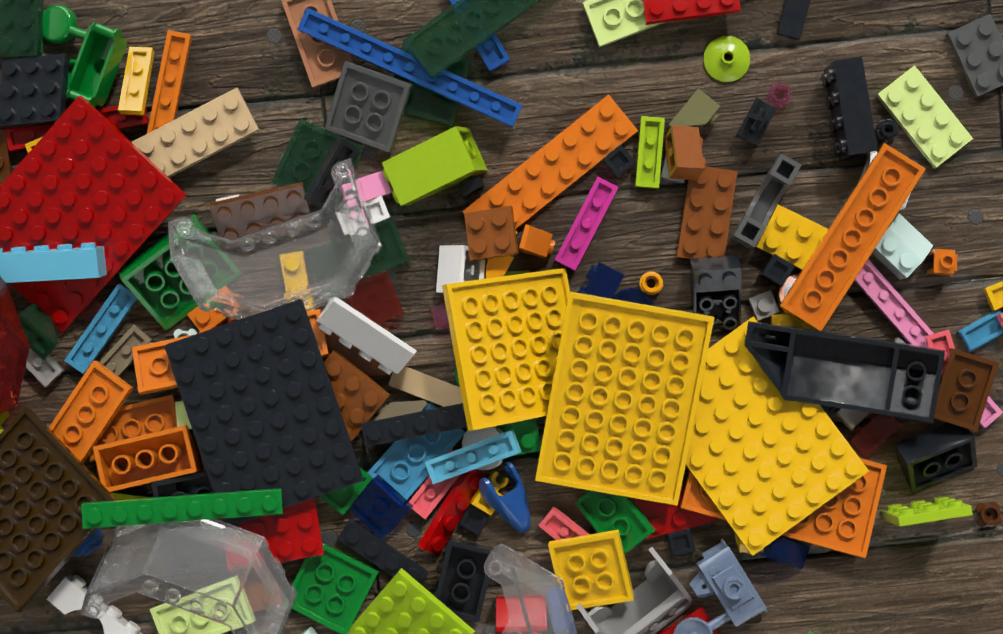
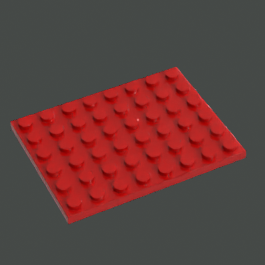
M78 96L0 185V248H3V252H11L13 247H26V251L34 250L35 246L49 245V249H57V245L72 244V248H81L82 243H95L96 247L104 246L107 275L100 278L10 283L62 332L69 328L187 197V194L83 96Z

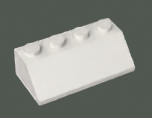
M337 297L330 299L316 320L320 324L318 327L320 330L328 335H331L332 332L340 337L338 341L349 349L353 345L360 350L358 355L369 362L374 359L380 363L378 368L388 375L391 372L398 374L417 351Z

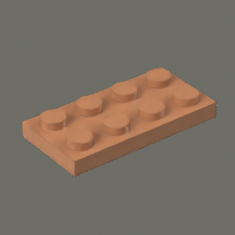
M281 0L312 88L315 89L339 80L344 62L353 63L351 55L297 30L307 8L338 21L332 1Z

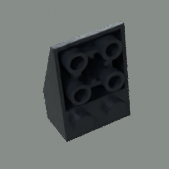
M737 255L690 259L692 313L713 316L712 333L734 331L741 325L742 268Z

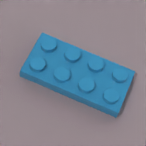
M429 402L422 411L437 407L432 402ZM459 428L395 441L369 470L368 474L398 501L404 504L429 475L425 462L447 454L466 432Z

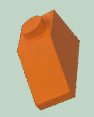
M525 225L519 252L546 259L547 254L552 255L556 241L551 240L553 234L530 225Z

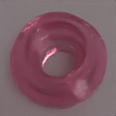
M775 83L768 90V99L775 106H783L791 99V89L785 83ZM781 91L783 98H777L775 92Z

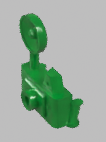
M64 5L48 7L43 12L39 22L40 33L46 41L51 44L62 45L69 42L73 36L84 40L77 59H70L66 98L74 101L78 96H83L94 108L96 105L103 106L117 75L127 46V40L122 38V31L120 29L114 30L96 22L89 25L87 31L77 28L76 15L70 8Z

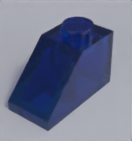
M779 536L764 547L763 552L757 553L783 564L803 569L810 546Z

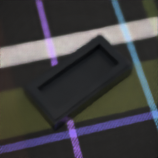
M785 0L776 35L799 41L811 0Z

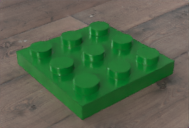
M323 543L324 555L305 558L282 604L340 634H347L379 571Z

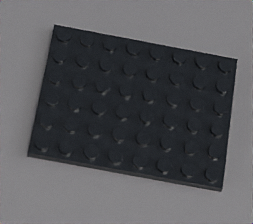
M302 298L164 345L214 493L281 488L282 507L286 508L364 481ZM260 516L222 519L225 528H229Z

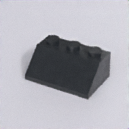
M948 422L895 444L897 460L912 493L977 467L974 435L969 429Z

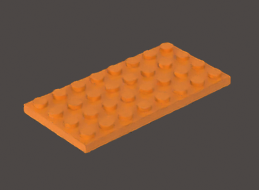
M861 459L869 472L781 536L860 558H866L887 465ZM689 471L680 508L725 520Z

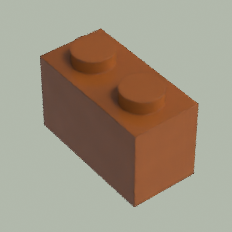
M672 125L664 137L669 178L696 180L701 172L705 170L706 166L705 157L702 155L703 139L700 136L699 127Z

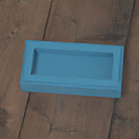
M1000 308L956 331L968 352L1003 334V328L996 317L1002 313Z

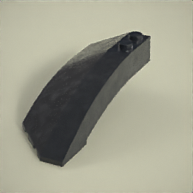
M748 321L745 346L778 389L784 400L933 423L945 350L861 336Z

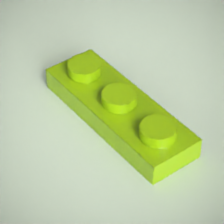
M641 116L635 187L659 189L665 118Z

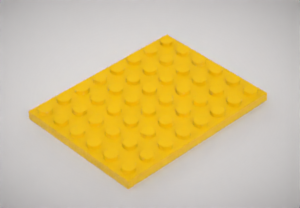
M569 291L535 481L678 506L714 317Z
M754 316L708 348L686 460V466L751 556L755 555L869 472L820 405L783 399L778 389L745 346L748 321L757 322Z

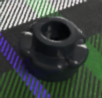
M892 119L881 120L876 125V136L880 140L891 142L898 135L899 128Z

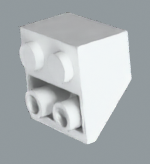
M465 245L440 246L436 293H443L442 285L484 279L486 260L470 261L469 249Z

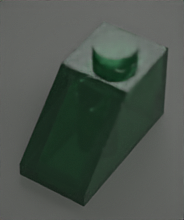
M35 303L23 310L8 327L13 334L43 360L59 344L52 318Z

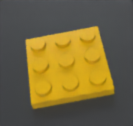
M619 530L549 541L548 547L564 611L578 609L576 606L579 603L584 608L634 600L633 588Z

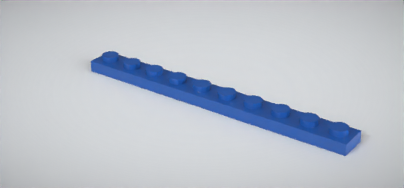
M309 8L306 9L297 28L299 32L513 128L523 107L522 104Z

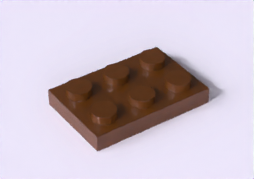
M950 348L940 380L934 418L977 432L999 363Z

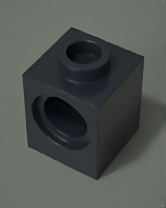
M773 254L769 257L758 276L780 288L784 285L795 266L778 255Z

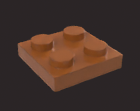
M512 206L464 213L470 261L474 262L519 254Z

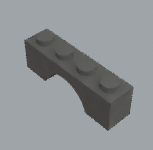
M782 153L775 158L730 238L750 250L755 248L767 227L774 209L791 185L802 166L801 164Z

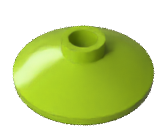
M718 37L707 46L704 52V67L713 79L724 83L734 82L744 76L749 68V50L736 37ZM730 54L732 56V60L726 61L724 59V55Z

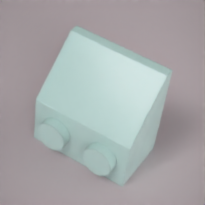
M898 213L872 254L901 280L907 278L924 261L933 245Z

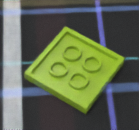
M948 496L934 498V502H925V500L912 501L911 506L892 504L887 506V510H881L882 520L897 526L973 515L971 505Z

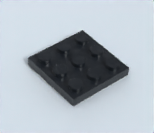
M67 54L3 60L0 85V129L53 125L66 109L70 57Z

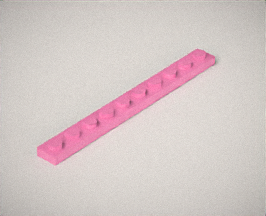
M868 259L854 282L909 344L927 347L924 336L934 333ZM989 396L980 421L982 428H986L1003 413Z

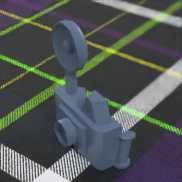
M721 539V543L702 552L704 559L696 563L700 571L690 582V586L698 598L716 595L726 612L708 623L695 617L686 618L676 625L673 634H713L712 631L730 620L737 627L762 612H768L735 555L723 539Z

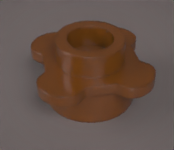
M991 502L987 505L979 503L976 506V511L979 515L977 523L982 527H985L987 524L999 525L1001 522L999 504L996 502Z

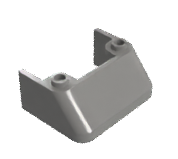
M653 547L648 550L656 560L651 561L646 566L644 576L647 580L633 590V601L616 603L611 608L607 605L595 606L591 608L589 613L580 603L576 606L595 634H656L691 605V596Z

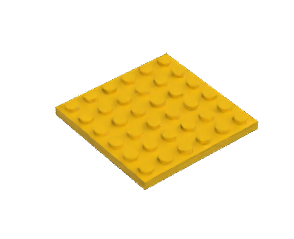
M566 268L442 285L468 431L547 416L570 291Z

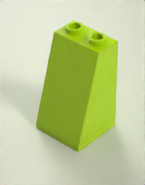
M455 126L382 162L384 167L383 175L393 187L392 195L398 204L400 203V206H409L457 185L471 176L475 177L488 171L470 129Z

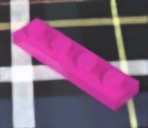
M597 177L554 261L576 271L619 187Z

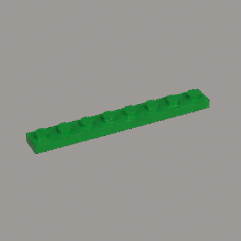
M281 488L86 502L81 504L83 529L283 514Z

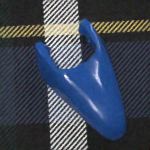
M506 461L503 464L504 470L516 487L505 495L498 496L490 480L483 477L479 481V489L484 500L515 530L525 533L531 527L525 488L514 465Z

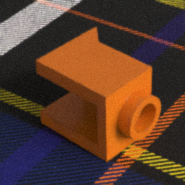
M930 250L927 256H934L933 268L927 269L926 274L953 276L954 271H957L958 254H955V250Z

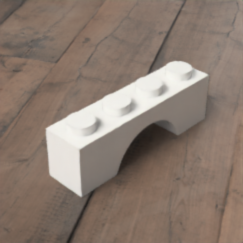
M71 574L66 576L47 598L63 614L74 610H86L93 613L101 621L104 634H142L140 627L133 621L128 622L124 619L122 612L117 607L109 606L103 601L104 597L99 592L91 591L86 587V582L78 575L73 576Z

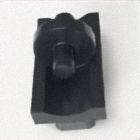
M756 97L736 136L757 147L777 108Z

